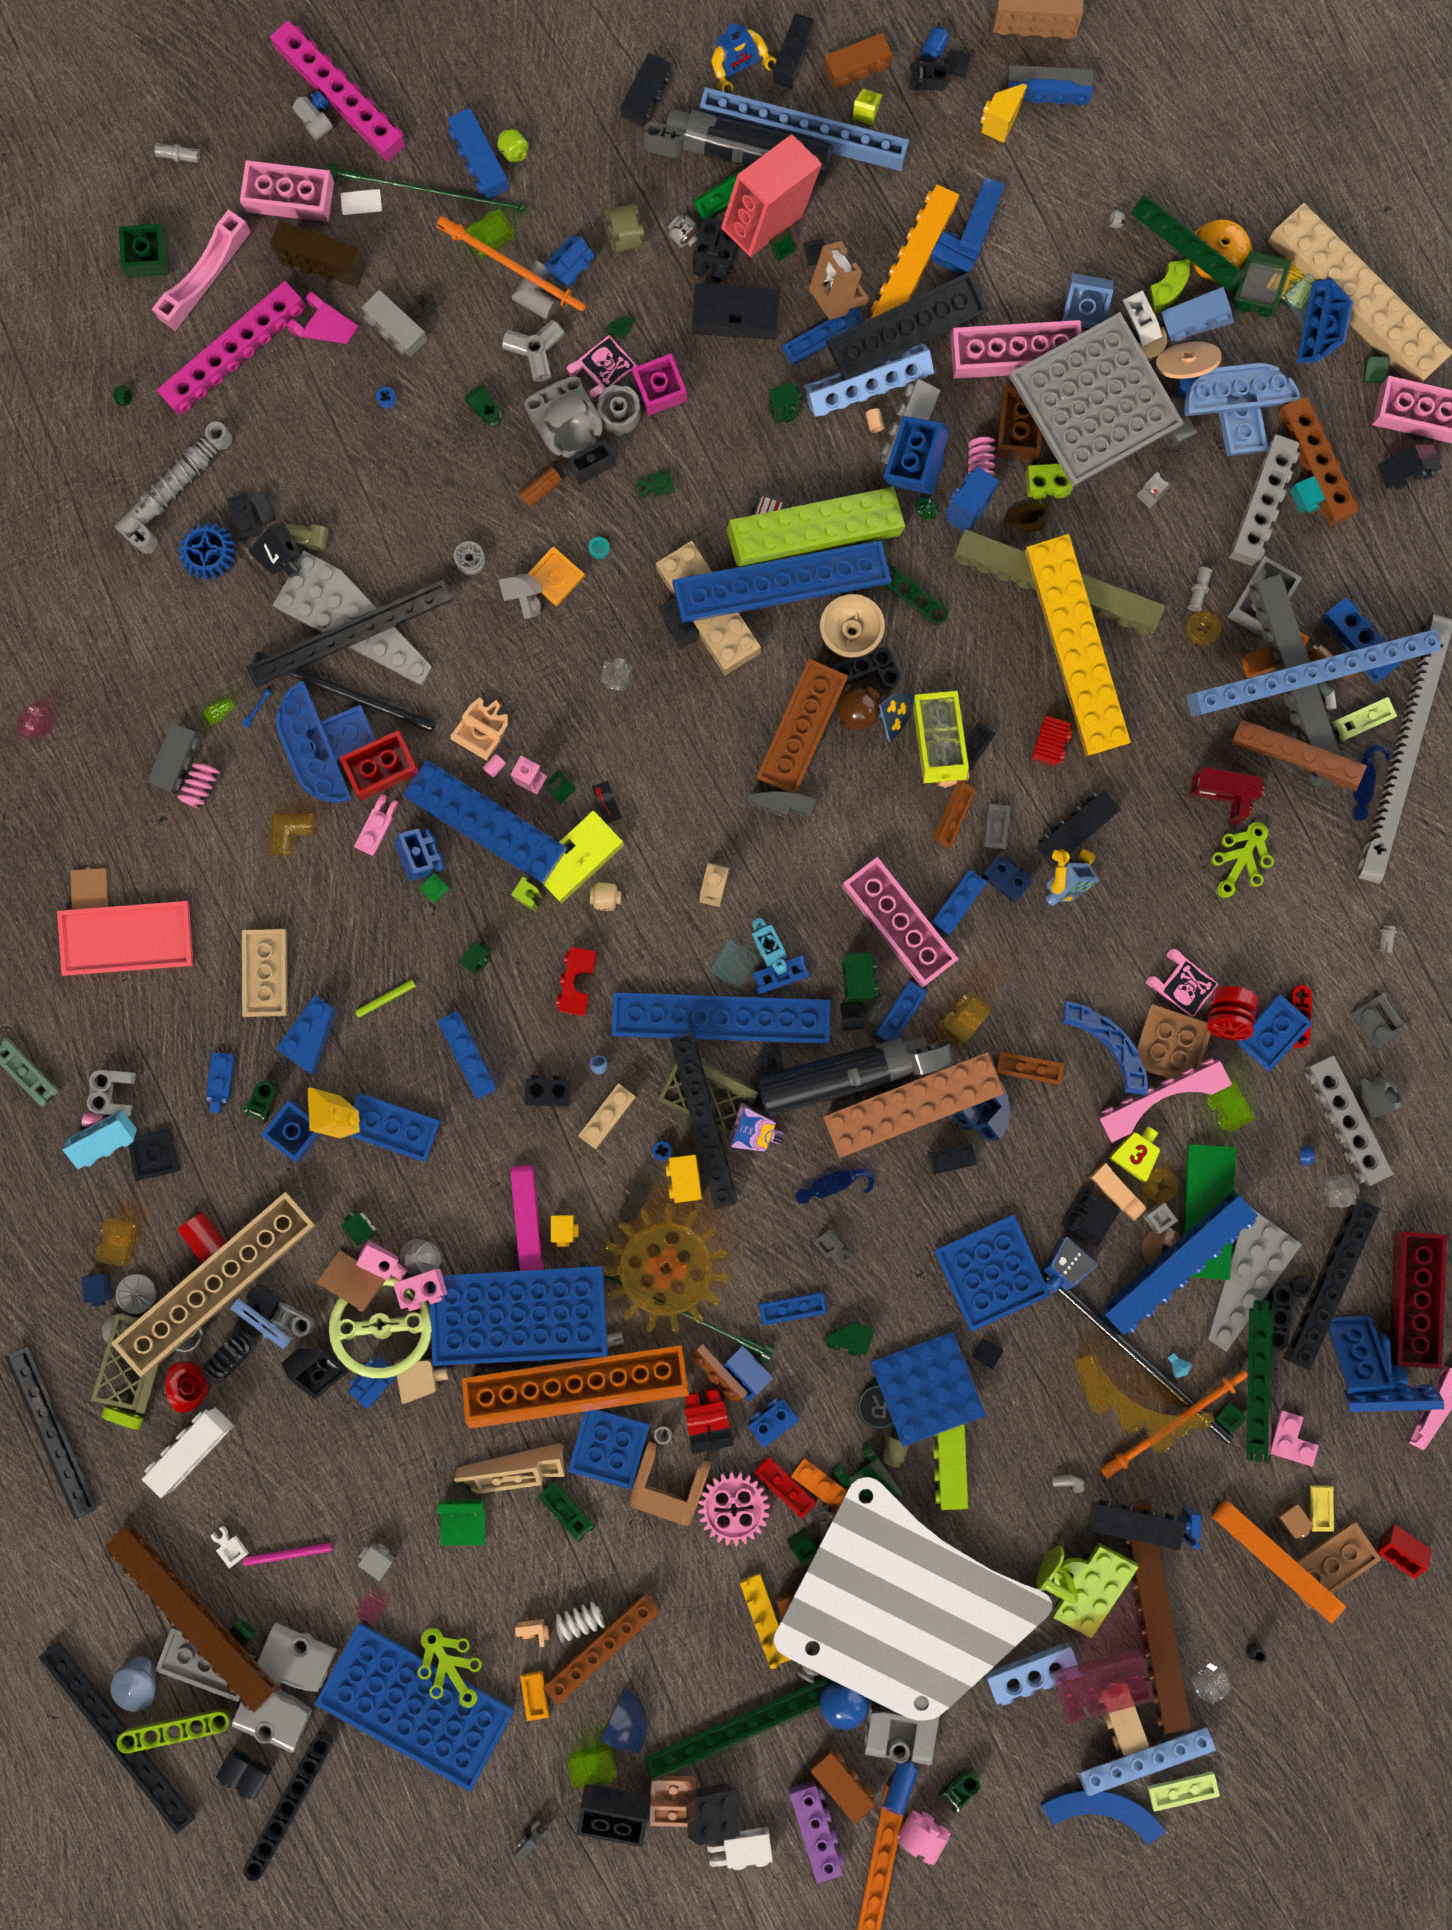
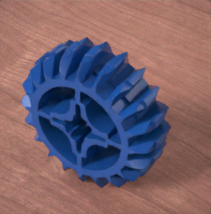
M209 522L205 523L204 528L200 523H197L196 530L190 527L191 533L189 535L183 533L186 539L179 540L183 547L177 548L178 552L182 554L178 557L183 562L182 567L188 569L190 575L195 574L197 579H201L203 576L208 581L211 575L213 579L217 580V573L225 576L223 570L225 568L231 570L228 564L235 563V559L231 556L237 554L236 550L232 549L236 544L234 541H231L232 536L230 533L226 534V529H219L218 524L215 523L211 527ZM212 537L220 539L223 548L213 545ZM192 555L200 557L203 566L196 565L193 562Z

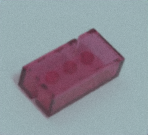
M1138 1649L1051 1672L1061 1712L1067 1724L1087 1719L1082 1709L1086 1707L1092 1718L1155 1701L1151 1683L1147 1677L1148 1672L1144 1657Z

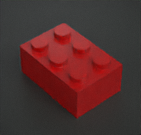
M399 730L339 757L357 797L361 800L420 773Z

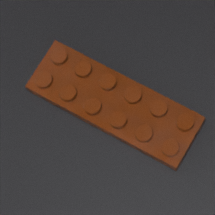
M808 659L758 772L757 779L784 791L797 793L846 683L847 675Z

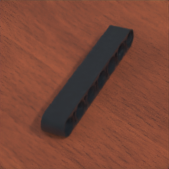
M323 1731L318 1733L310 1743L244 1865L243 1874L246 1879L250 1881L260 1879L271 1862L333 1747L334 1739L329 1732ZM317 1741L325 1742L326 1749L319 1748ZM306 1761H312L315 1764V1769L308 1768ZM295 1782H302L305 1789H298ZM284 1802H290L293 1805V1809H287ZM273 1823H280L282 1825V1830L276 1829ZM262 1843H268L271 1846V1850L264 1849ZM252 1863L258 1864L259 1867H260V1870H259V1871L254 1870V1869L252 1868L251 1864H252Z

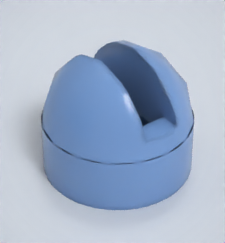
M595 1056L589 1061L593 1073L601 1075L606 1071L608 1064L604 1056Z

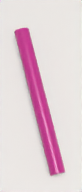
M330 1542L244 1557L243 1565L250 1566L333 1551V1546Z

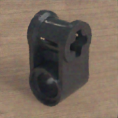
M918 61L910 64L911 81L909 82V88L911 90L941 91L947 87L949 67L945 63ZM942 75L943 78H937L935 76Z

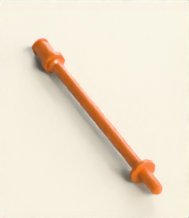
M443 215L439 218L436 228L452 236L453 240L465 241L561 299L560 305L562 307L569 304L579 311L585 310V304L571 296V289L564 292L466 233L463 225H457Z
M1241 1370L1228 1380L1224 1376L1221 1377L1223 1384L1127 1452L1120 1454L1117 1452L1112 1460L1099 1467L1107 1480L1121 1469H1127L1130 1460L1227 1391L1235 1394L1236 1391L1233 1387L1246 1379L1248 1372Z

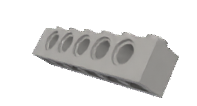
M1277 434L1271 439L1228 558L1250 566L1262 560L1265 549L1262 548L1263 544L1269 540L1272 529H1270L1271 522H1275L1279 513V509H1276L1278 502H1282L1286 494V490L1283 488L1285 483H1289L1293 471L1290 470L1292 463H1296L1300 451L1297 450L1299 442ZM1276 459H1281L1284 465L1277 464ZM1269 478L1275 479L1277 485L1271 484ZM1262 498H1267L1270 501V505L1263 503ZM1255 517L1261 518L1263 524H1258L1255 521ZM1248 537L1255 538L1256 544L1250 543Z
M1327 1056L1304 1067L1306 1079L1311 1085L1313 1084L1316 1090V1099L1320 1104H1323L1326 1110V1119L1330 1124H1333L1336 1130L1335 1137L1340 1144H1343L1346 1150L1344 1152L1345 1157L1350 1164H1353L1356 1170L1354 1174L1358 1182L1362 1183L1363 1186H1371L1394 1175L1335 1056ZM1325 1076L1331 1080L1329 1088H1326L1323 1084ZM1335 1096H1338L1341 1100L1338 1108L1333 1104ZM1345 1116H1348L1351 1120L1349 1127H1345L1343 1124ZM1356 1135L1361 1140L1358 1147H1355L1353 1144V1138ZM1366 1155L1369 1156L1371 1161L1368 1167L1363 1164V1158Z

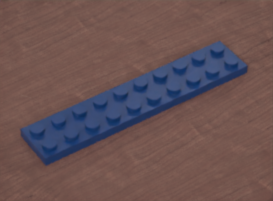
M876 541L673 579L672 584L681 622L686 623L890 584L891 578L882 542Z
M613 993L612 1036L672 1038L675 1035L694 1031L696 1039L829 1044L830 1000Z

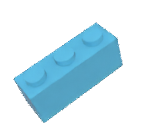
M120 1110L67 1138L62 1150L77 1169L83 1166L88 1167L94 1164L100 1157L110 1156L117 1148L130 1145L134 1141L137 1129L123 1110Z

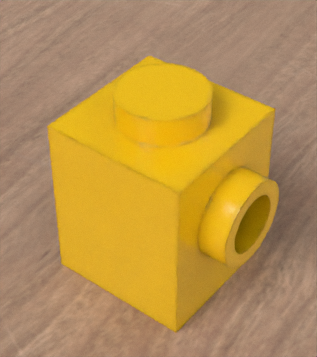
M552 1215L551 1242H556L558 1247L569 1246V1242H574L575 1237L579 1235V1225L575 1224V1215Z

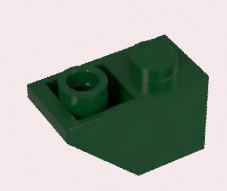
M852 1321L824 1336L823 1340L828 1343L827 1347L839 1351L840 1347L848 1349V1354L861 1357V1354L867 1356L874 1329Z

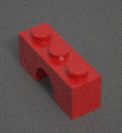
M570 947V952L566 951L564 964L567 965L566 973H562L560 985L563 986L562 994H558L556 1000V1007H559V1012L586 1017L590 996L576 990L575 980L583 973L594 975L598 954L596 951Z

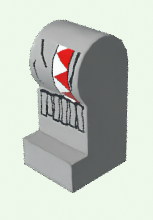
M1157 472L1146 482L1136 496L1150 509L1165 495L1170 483L1164 481L1160 473Z

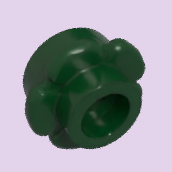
M121 385L114 390L113 398L119 406H128L132 402L133 393L131 389Z

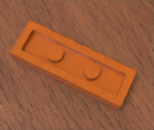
M804 1457L791 1474L792 1478L833 1509L841 1506L848 1492L847 1489Z

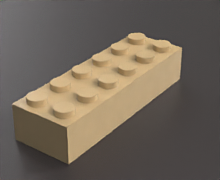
M692 541L656 563L657 572L674 598L673 579L712 572ZM739 613L691 622L724 676L761 654L760 645Z

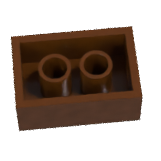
M1004 386L1000 399L995 457L1037 461L1041 451L1042 433L1016 388Z

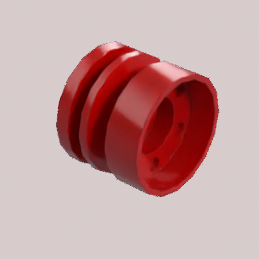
M1223 986L1215 989L1211 997V1011L1209 1012L1207 1022L1208 1031L1216 1037L1233 1041H1241L1252 1037L1255 1024L1254 1016L1257 1012L1259 1000L1257 995L1250 990L1236 986Z

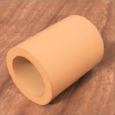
M871 409L865 413L871 433L884 429L880 409Z

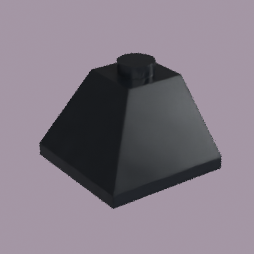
M323 1348L297 1349L281 1363L288 1379L314 1400L349 1372L348 1368Z

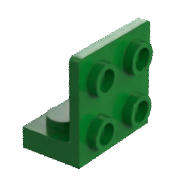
M485 1499L441 1500L437 1504V1514H440V1544L442 1546L485 1544Z

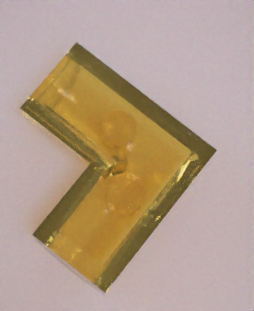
M271 813L270 856H293V835L315 836L316 814Z

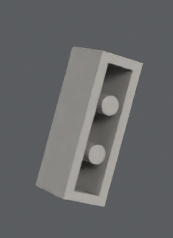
M380 290L362 306L365 321L372 327L374 325L380 329L379 333L387 341L391 339L395 343L394 347L402 355L406 353L411 358L428 340L425 332Z

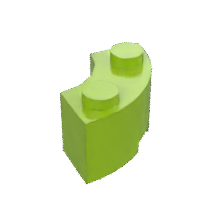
M1189 259L1169 262L1164 271L1163 280L1151 285L1146 298L1154 315L1170 308L1180 296L1190 274Z

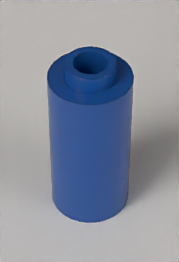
M908 1760L903 1763H897L882 1806L884 1809L904 1816L919 1772L915 1769L916 1764Z

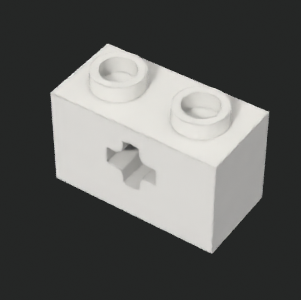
M1143 290L1123 300L1127 316L1142 346L1162 337L1159 323Z

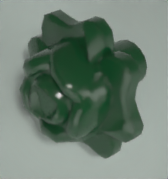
M920 497L919 501L915 504L918 509L917 514L924 520H934L939 514L936 501L930 497Z

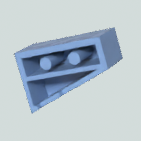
M1224 287L1161 312L1171 341H1181L1188 336L1234 323Z

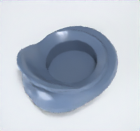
M137 1656L115 1672L111 1682V1695L114 1702L122 1709L130 1712H139L152 1704L156 1692V1668L152 1660L147 1657Z

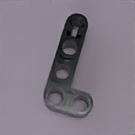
M885 647L874 649L864 656L854 657L829 667L836 671L843 670L848 674L844 686L876 674L882 688L893 690L897 687L900 680V672L893 655ZM884 655L887 658V662L879 663L876 657ZM858 663H865L868 669L860 671L856 665ZM888 674L893 675L895 682H886L884 676Z

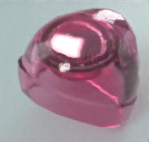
M40 702L33 703L19 717L16 726L17 734L27 739H38L45 736L53 728L50 713Z

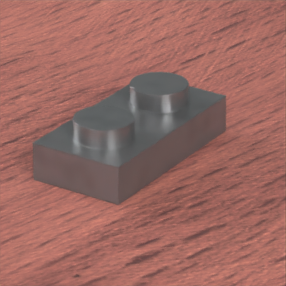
M988 805L983 847L1006 849L1011 806Z

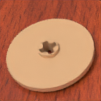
M1206 342L1181 343L1164 350L1156 359V367L1162 375L1171 378L1185 379L1198 377L1211 372L1220 364L1222 359L1221 351L1217 346Z

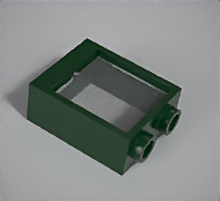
M1249 251L1244 271L1247 273L1239 283L1234 299V308L1243 313L1255 312L1265 318L1275 317L1291 269L1292 260Z

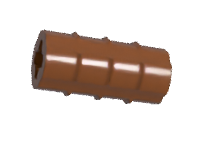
M551 466L531 483L525 485L518 494L525 504L531 508L563 481Z

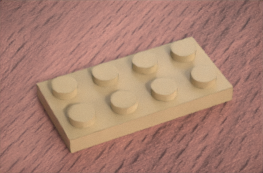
M242 930V1017L288 1016L287 930Z

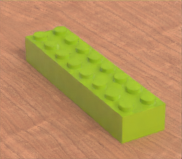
M890 487L732 519L728 524L727 533L736 566L742 567L897 537L901 535L905 524L895 488Z

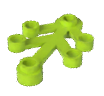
M1254 822L1247 827L1246 832L1235 835L1226 834L1222 837L1221 843L1227 848L1237 842L1248 841L1244 848L1227 853L1217 852L1212 855L1211 863L1215 866H1220L1224 862L1237 859L1227 879L1220 882L1216 887V892L1220 897L1228 898L1235 893L1234 884L1245 864L1250 876L1249 884L1252 887H1258L1263 884V876L1258 874L1252 854L1256 845L1260 855L1259 865L1267 869L1274 864V859L1268 854L1265 840L1268 837V829L1263 823ZM1255 829H1259L1261 831L1260 836L1255 835ZM1226 837L1231 838V844L1225 842ZM1215 856L1221 857V863L1215 861ZM1264 858L1269 859L1270 864L1268 866L1263 863ZM1254 877L1259 878V884L1253 882ZM1224 885L1230 886V892L1224 891Z
M427 1629L421 1637V1644L425 1648L422 1666L418 1669V1676L423 1680L431 1677L432 1670L430 1666L435 1652L439 1663L434 1686L430 1689V1696L434 1699H440L443 1696V1683L447 1672L460 1693V1704L466 1708L473 1707L477 1702V1694L474 1690L466 1687L454 1666L478 1672L482 1667L481 1661L478 1658L466 1659L447 1655L443 1647L456 1648L459 1652L465 1653L470 1648L469 1641L464 1638L459 1640L445 1638L438 1629ZM431 1635L436 1637L434 1644H429L428 1638ZM462 1641L467 1643L465 1650L459 1649V1644ZM473 1661H478L479 1667L473 1670L471 1668V1663ZM423 1668H427L429 1670V1674L426 1677H422L421 1670ZM436 1687L441 1690L440 1695L437 1697L433 1695V1689ZM467 1693L472 1695V1700L469 1703L464 1701V1695Z

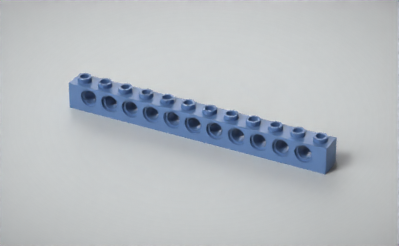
M1437 629L1186 696L1191 716H1196L1441 651L1442 649Z

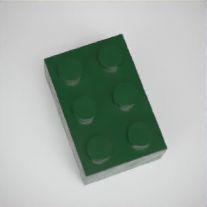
M872 952L844 955L842 959L845 1003L869 1002L879 993L878 980H874L873 976L875 971H877L876 958H872Z

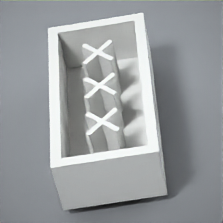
M216 1407L210 1411L206 1409L203 1413L200 1412L191 1421L194 1425L187 1429L185 1428L176 1437L178 1442L169 1445L160 1454L162 1459L154 1461L144 1471L146 1475L142 1481L160 1498L172 1492L234 1427Z

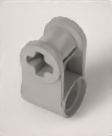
M279 1302L276 1316L270 1321L271 1323H276L277 1328L297 1336L308 1335L314 1331L316 1324L313 1317L297 1310L291 1305ZM301 1320H305L307 1323L306 1331H302L299 1328Z

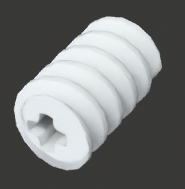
M590 1602L589 1610H587L585 1605H582L581 1613L576 1608H573V1616L568 1611H565V1619L556 1614V1628L561 1643H564V1636L568 1641L573 1639V1634L579 1638L581 1630L586 1635L589 1634L590 1628L594 1632L597 1631L598 1624L601 1628H605L601 1610L593 1602Z

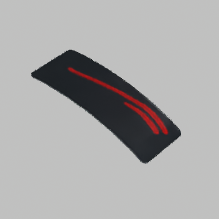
M605 781L592 786L604 822L607 824L621 819L609 782Z

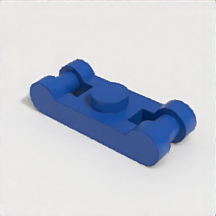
M805 956L786 961L787 971L780 975L775 972L773 967L752 973V978L756 980L758 988H756L758 994H763L810 977V970H807L805 965ZM797 966L799 973L793 975L791 967ZM770 975L772 983L766 984L764 977Z

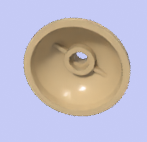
M856 594L844 595L833 600L825 608L820 621V631L825 644L833 652L844 657H860L873 651L882 640L885 629L884 617L877 604L867 597ZM850 629H854L856 633L854 635H850L848 631Z

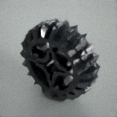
M240 1330L232 1335L203 1365L201 1372L209 1382L217 1385L230 1376L254 1350L256 1342L253 1340V1337L244 1330Z

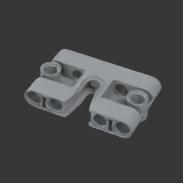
M275 1623L257 1663L280 1689L254 1713L252 1710L246 1709L241 1701L232 1727L254 1736L260 1743H270L294 1753L308 1723L312 1709L295 1696L282 1691L280 1684L285 1683L297 1689L318 1692L319 1688H322L337 1649L314 1640L309 1633H298L279 1623ZM298 1641L305 1642L306 1650L299 1648ZM263 1726H268L271 1729L270 1735L263 1731Z
M919 1696L915 1699L914 1706L917 1710L924 1711L929 1706V1700L925 1696ZM887 1707L870 1708L864 1741V1755L890 1758L897 1763H903L908 1760L912 1763L931 1765L939 1717L931 1720L917 1721L907 1718ZM896 1746H903L904 1749L901 1753L896 1754L893 1752Z

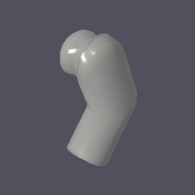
M1056 1475L1052 1477L1054 1487L1073 1486L1072 1490L1074 1493H1082L1085 1490L1083 1486L1085 1483L1082 1478L1072 1475Z

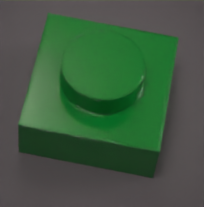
M435 873L419 887L434 904L450 890Z

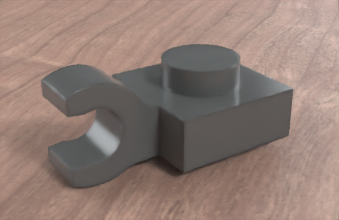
M831 1229L813 1241L826 1259L831 1256L839 1268L845 1266L846 1262L852 1259L848 1251L841 1249L844 1245Z
M540 1819L533 1822L531 1833L528 1837L522 1836L515 1845L517 1849L514 1856L520 1862L548 1834V1827L542 1832L537 1830L536 1827L540 1824Z

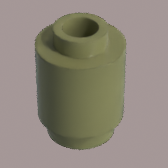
M897 1432L888 1437L883 1452V1462L899 1468L901 1463H904L909 1445L902 1448Z

